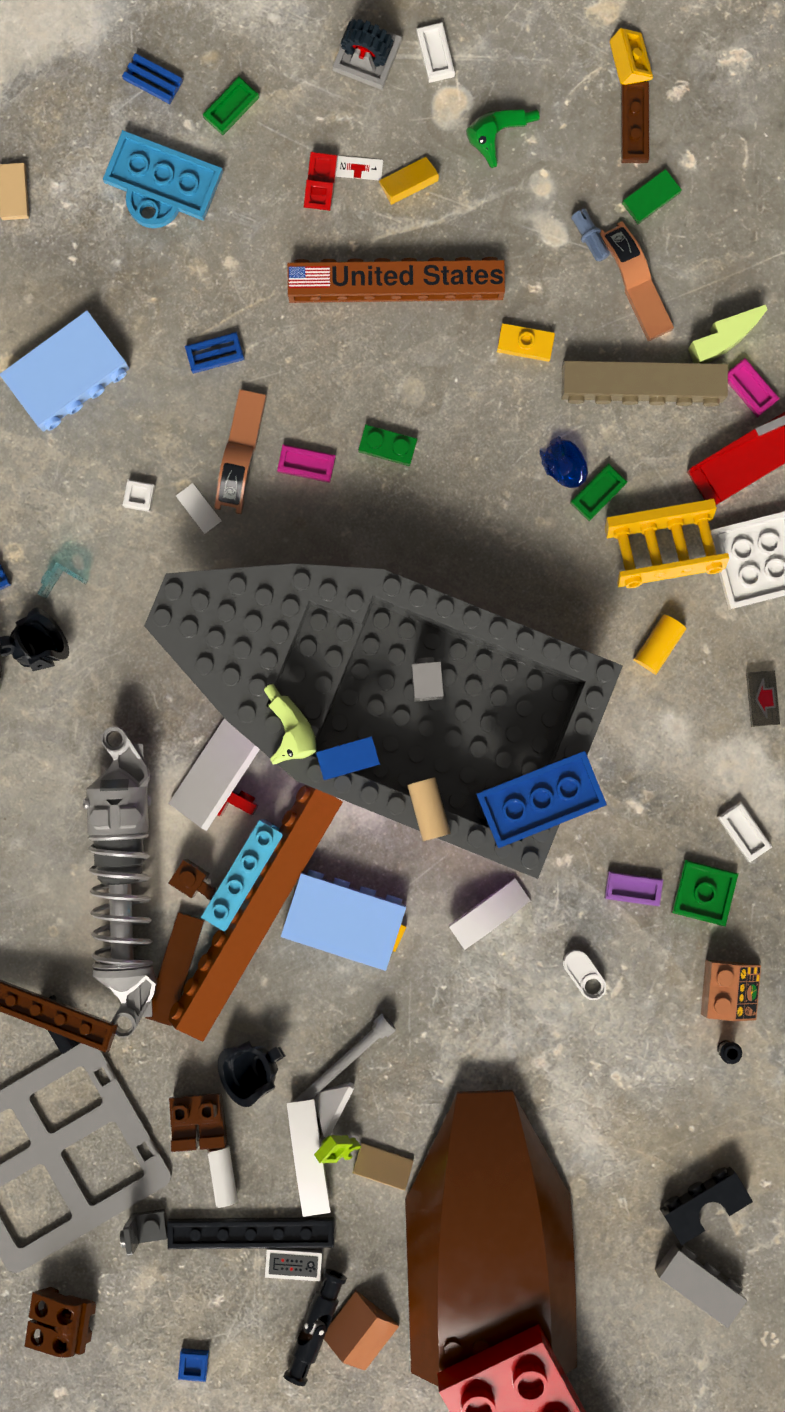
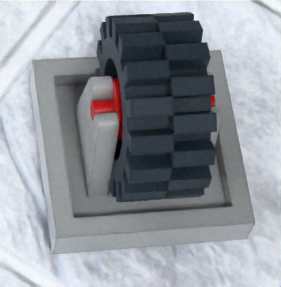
M352 18L342 38L341 47L333 64V71L383 90L402 43V37L385 29H380L376 24L373 26L370 21L366 20L364 23L362 19Z

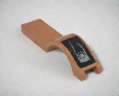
M623 221L617 223L616 228L607 232L601 230L599 234L619 267L625 286V294L648 342L671 332L674 326L651 280L647 261L637 240Z
M239 389L230 436L220 467L214 507L217 510H221V505L236 508V513L242 514L248 470L256 449L267 398L265 394Z

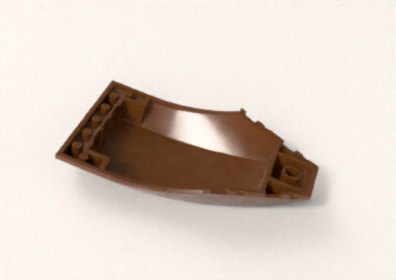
M513 1090L459 1091L456 1093L451 1108L446 1113L443 1124L426 1154L423 1165L417 1173V1178L405 1198L411 1373L438 1386V1372L539 1324L565 1374H568L577 1368L576 1284L570 1192L563 1183L554 1163L548 1156L544 1145L534 1131Z

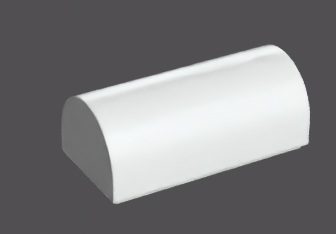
M226 1145L225 1148L207 1149L216 1207L221 1208L237 1203L238 1198L229 1145Z

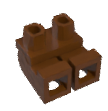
M221 1093L169 1098L172 1131L171 1152L197 1150L199 1146L200 1150L225 1148L228 1141Z
M53 1287L32 1292L29 1318L33 1320L28 1321L24 1347L62 1358L85 1353L86 1344L91 1342L92 1331L89 1327V1320L95 1314L96 1303L72 1295L65 1296L59 1294V1290ZM42 1300L45 1302L44 1309L39 1310L38 1305ZM36 1329L41 1330L40 1337L34 1338Z

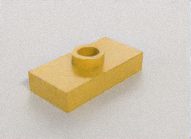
M502 323L497 352L549 362L555 333Z

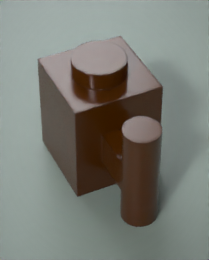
M189 859L182 861L168 884L190 898L195 897L200 892L208 900H212L218 888L205 882L210 873Z

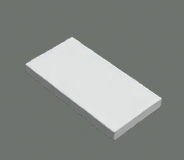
M224 718L168 804L200 828L207 831L260 749Z

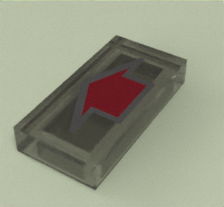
M775 670L746 673L751 727L780 725Z

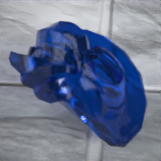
M558 436L550 441V446L547 447L546 452L540 450L539 455L546 474L552 476L559 484L568 488H577L586 482L588 475L587 463L582 452L573 442L561 439Z

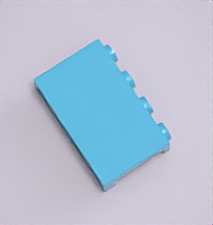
M266 819L258 821L201 916L202 919L222 931L227 930L283 837V834L278 831L279 827Z

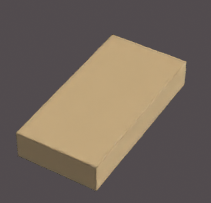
M24 163L0 164V217L2 220L29 219L27 175Z

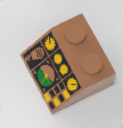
M706 959L701 1015L708 1019L727 1021L756 1020L761 965Z

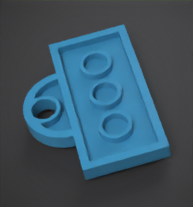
M122 130L104 174L103 181L105 184L126 191L127 208L132 218L138 224L147 228H161L171 223L179 212L204 221L222 177L223 169ZM145 207L156 209L155 215L152 218L147 219L141 216V212Z

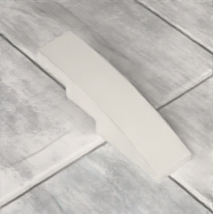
M315 1099L287 1103L303 1217L331 1213L325 1163H319L314 1156L321 1147Z

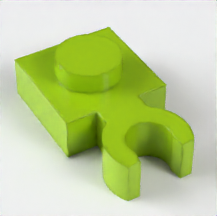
M330 1135L321 1142V1147L314 1156L319 1163H337L341 1157L344 1160H350L353 1157L350 1152L360 1149L361 1145L356 1138H349L348 1135Z

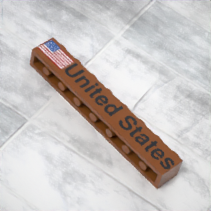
M439 257L430 258L428 261H417L415 258L390 261L387 258H378L374 262H364L358 258L349 259L347 262H337L334 259H323L320 262L297 259L294 260V263H287L289 303L503 300L505 294L504 260H498L496 257H485L482 260L459 257L455 261H444L443 258Z

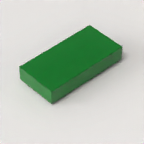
M239 76L203 113V118L221 135H224L259 99V94Z
M665 169L624 199L622 205L636 223L640 224L679 195L682 189Z
M608 463L570 504L590 521L628 481Z

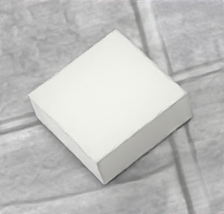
M127 479L122 506L150 512L155 485Z

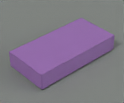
M608 871L604 898L660 906L663 879Z

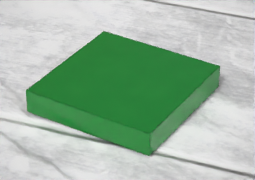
M684 860L671 913L726 927L738 873Z

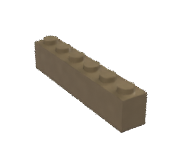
M564 361L562 366L561 400H568V403L581 404L584 403V400H595L596 404H610L611 401H622V404L635 405L639 401H649L650 405H664L666 402H676L678 406H689L693 402H703L704 406L712 407L720 405L728 396V364Z

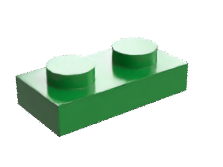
M365 424L358 452L410 466L417 438Z

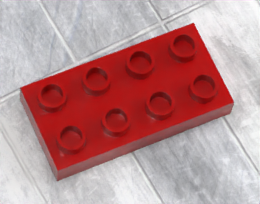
M539 1324L437 1373L439 1394L449 1412H586Z

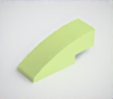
M766 305L714 322L710 328L711 335L695 340L689 346L688 350L693 363L707 364L740 343L768 310Z

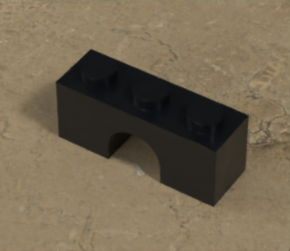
M731 1167L717 1169L711 1174L712 1178L704 1183L696 1182L687 1189L688 1192L680 1197L674 1196L665 1201L664 1207L660 1211L681 1245L705 1232L699 1219L700 1210L705 1204L710 1202L719 1203L725 1212L731 1216L753 1202L738 1175Z

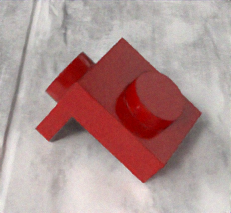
M242 790L239 794L232 791L217 816L223 815L229 803L250 815H254L259 805L254 803V796Z

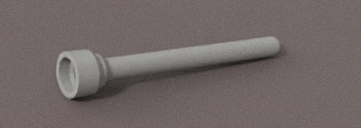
M383 1013L374 1020L375 1024L371 1026L372 1030L293 1102L314 1098L375 1041L393 1034L396 1028Z

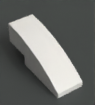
M514 878L448 926L465 950L518 912L531 900L516 878Z

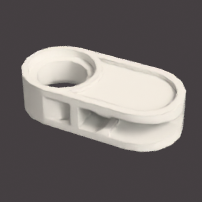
M569 951L563 959L565 971L587 999H600L606 992V983L603 977L583 951ZM590 979H596L600 983V989L595 994H589L585 990V984Z

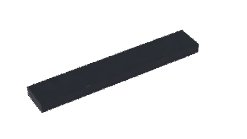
M334 1217L168 1219V1249L334 1248Z

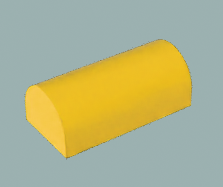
M665 614L662 615L633 660L657 675L686 631V627L676 619Z

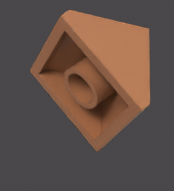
M355 1290L329 1324L324 1340L342 1363L366 1370L397 1330L399 1324Z

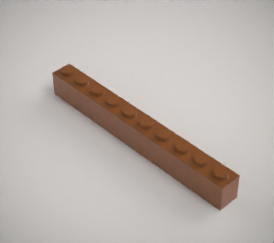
M307 785L299 789L294 805L283 816L282 825L278 830L283 834V837L227 930H218L214 934L212 945L207 954L200 958L197 971L186 982L184 993L180 1000L172 1006L168 1020L176 1030L202 1042L205 1040L343 801Z

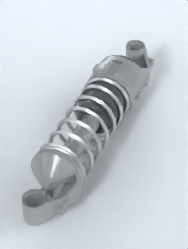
M113 726L107 728L101 737L102 745L113 758V762L86 789L83 807L87 809V832L90 835L88 838L93 841V844L88 849L94 853V865L89 871L97 875V879L102 883L94 886L90 893L99 898L109 899L108 904L95 907L90 912L95 918L110 921L109 925L95 929L91 933L92 937L100 941L111 942V946L100 948L92 954V958L98 961L92 965V976L111 990L121 1001V1006L111 1022L118 1024V1018L122 1016L128 1017L131 1020L132 1027L130 1029H122L119 1025L117 1027L115 1035L125 1038L133 1034L142 1017L153 1016L152 997L155 994L158 983L154 974L153 962L150 959L134 958L133 947L150 945L153 942L151 939L133 938L134 925L148 924L152 920L149 917H132V905L149 902L151 898L149 896L132 895L131 884L145 882L151 878L146 874H142L144 860L150 857L147 853H144V839L149 836L147 833L149 832L148 806L151 805V797L148 795V784L151 775L144 761V744H134L124 729ZM115 731L122 735V743L118 747H112L108 741L109 735ZM109 888V893L98 892V890ZM110 909V915L97 913L102 910ZM110 930L111 937L98 935V933ZM111 951V958L98 956L99 954Z

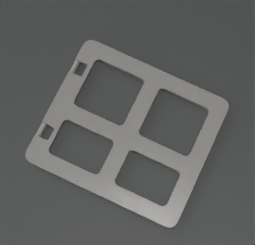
M80 1043L66 1053L59 1055L0 1090V1113L6 1109H12L31 1142L30 1147L0 1164V1187L38 1164H42L47 1169L72 1213L71 1219L25 1246L17 1244L0 1214V1258L8 1271L19 1273L165 1187L171 1180L170 1168L160 1151H158L119 1079L111 1069L103 1051ZM77 1067H84L102 1097V1104L57 1131H49L31 1100L32 1094ZM102 1067L110 1079V1082L102 1085L95 1072ZM109 1122H115L142 1167L144 1175L100 1202L92 1204L89 1202L64 1158L63 1150ZM144 1142H146L153 1156L146 1160L138 1148Z

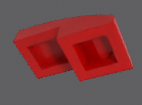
M310 152L304 208L331 211L338 160L337 155Z

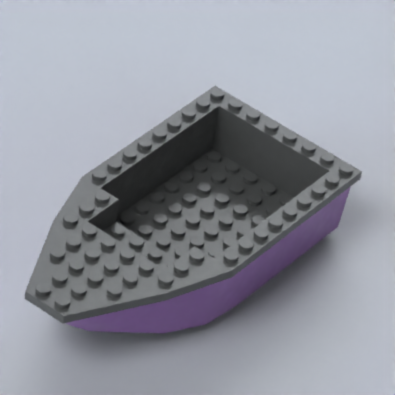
M291 563L166 573L144 625L221 715L269 758L276 753L285 735L284 725L281 719L269 707L271 701L264 691L270 684L275 685L281 696H288L308 720L315 735L316 752L372 736L380 765L324 780L316 752L303 759H290L277 763L296 781L420 831L407 785L435 777L451 834L438 837V839L536 879L539 878L560 824L498 848L476 794L585 751L588 755L623 665L385 569ZM434 657V662H441L444 696L441 700L414 702L412 664H417V659Z

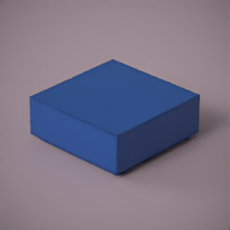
M181 1348L178 1380L206 1382L209 1350Z

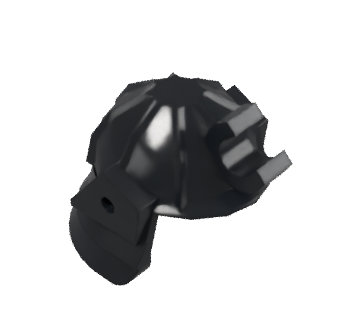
M38 607L32 609L31 612L29 611L27 617L15 622L16 626L10 636L0 637V655L7 656L12 654L18 663L24 667H31L32 671L54 667L53 661L64 660L69 656V645L63 631L47 612Z
M250 1041L238 1047L233 1046L232 1048L224 1049L218 1058V1072L225 1091L238 1105L242 1107L252 1106L259 1098L275 1089L274 1081L278 1071L276 1062L286 1057L281 1047H275L268 1051L267 1048L262 1046L252 1047Z

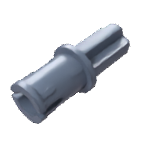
M586 208L577 211L572 215L571 219L582 236L581 241L587 244L596 261L601 262L610 255V252L599 234L601 233L600 228H596Z

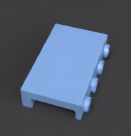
M85 311L0 373V376L36 425L44 432L56 428L61 423V419L67 414L72 415L78 412L83 407V403L89 398L94 399L100 396L105 391L104 387L111 382L116 383L122 380L127 374L126 371L130 368L90 313Z
M308 869V873L302 872L281 937L386 971L406 910V905L401 904L403 899L388 894L386 899L375 896L376 890L361 886L360 890L349 887L350 882L334 878L332 882L323 879V873Z

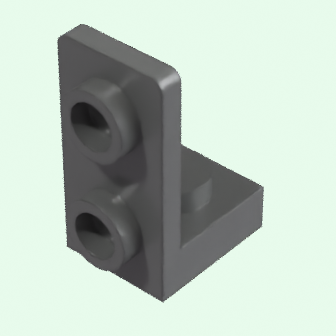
M165 1209L131 1214L123 1230L120 1231L121 1247L126 1248L127 1256L134 1254L139 1243L167 1239Z

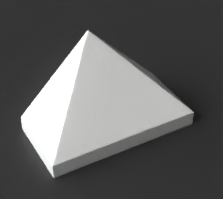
M346 1082L322 1090L314 1097L323 1137L326 1138L331 1135L354 1090V1083Z

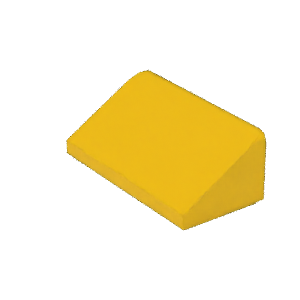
M620 28L610 39V46L620 84L627 85L651 80L653 75L642 33Z
M424 157L379 180V183L392 205L438 182L439 174L428 158Z

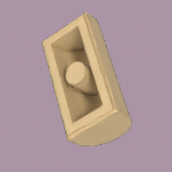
M436 778L407 785L422 840L426 841L451 834Z

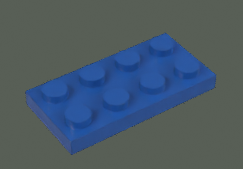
M585 751L476 794L498 848L607 805Z

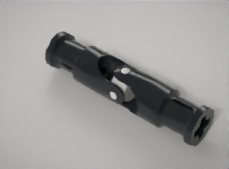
M332 1269L324 1270V1279L320 1290L315 1292L302 1330L292 1351L293 1359L290 1367L283 1375L287 1381L298 1386H305L308 1381L306 1378L311 1364H314L317 1359L323 1339L339 1302L337 1299L342 1284H345L347 1280L345 1275Z

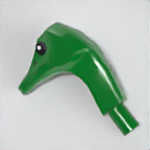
M537 109L528 112L524 110L490 111L478 117L466 129V135L469 143L485 157L490 168L497 167L496 137L498 132L505 128L525 127L527 123L538 121L540 115Z

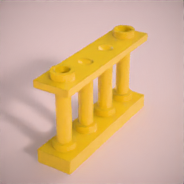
M709 499L607 517L605 524L607 539L613 537L618 539L625 571L619 572L618 588L624 586L636 588L642 585V583L704 572L716 574L725 569L729 560V554L717 555L709 522L713 520L717 509L715 500ZM695 523L699 528L706 557L690 559L682 527ZM665 528L672 531L678 562L663 564L655 531ZM636 533L645 535L652 566L636 569L628 536Z

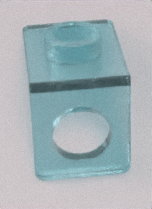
M56 562L53 569H48L41 579L43 585L37 594L46 599L63 572L85 585L88 581Z

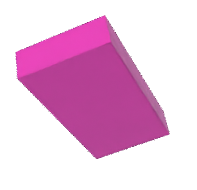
M746 358L728 371V384L757 418L780 399Z
M283 444L277 472L330 483L336 455Z

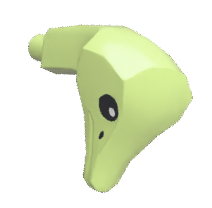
M274 684L268 685L264 691L271 701L269 707L281 719L285 729L282 743L276 753L271 756L270 761L272 764H277L290 759H303L316 752V740L310 723L288 696H281Z

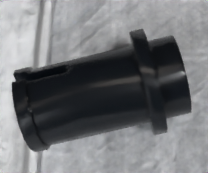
M723 1040L717 1045V1052H720L719 1055L724 1062L735 1064L740 1061L742 1049L737 1043Z

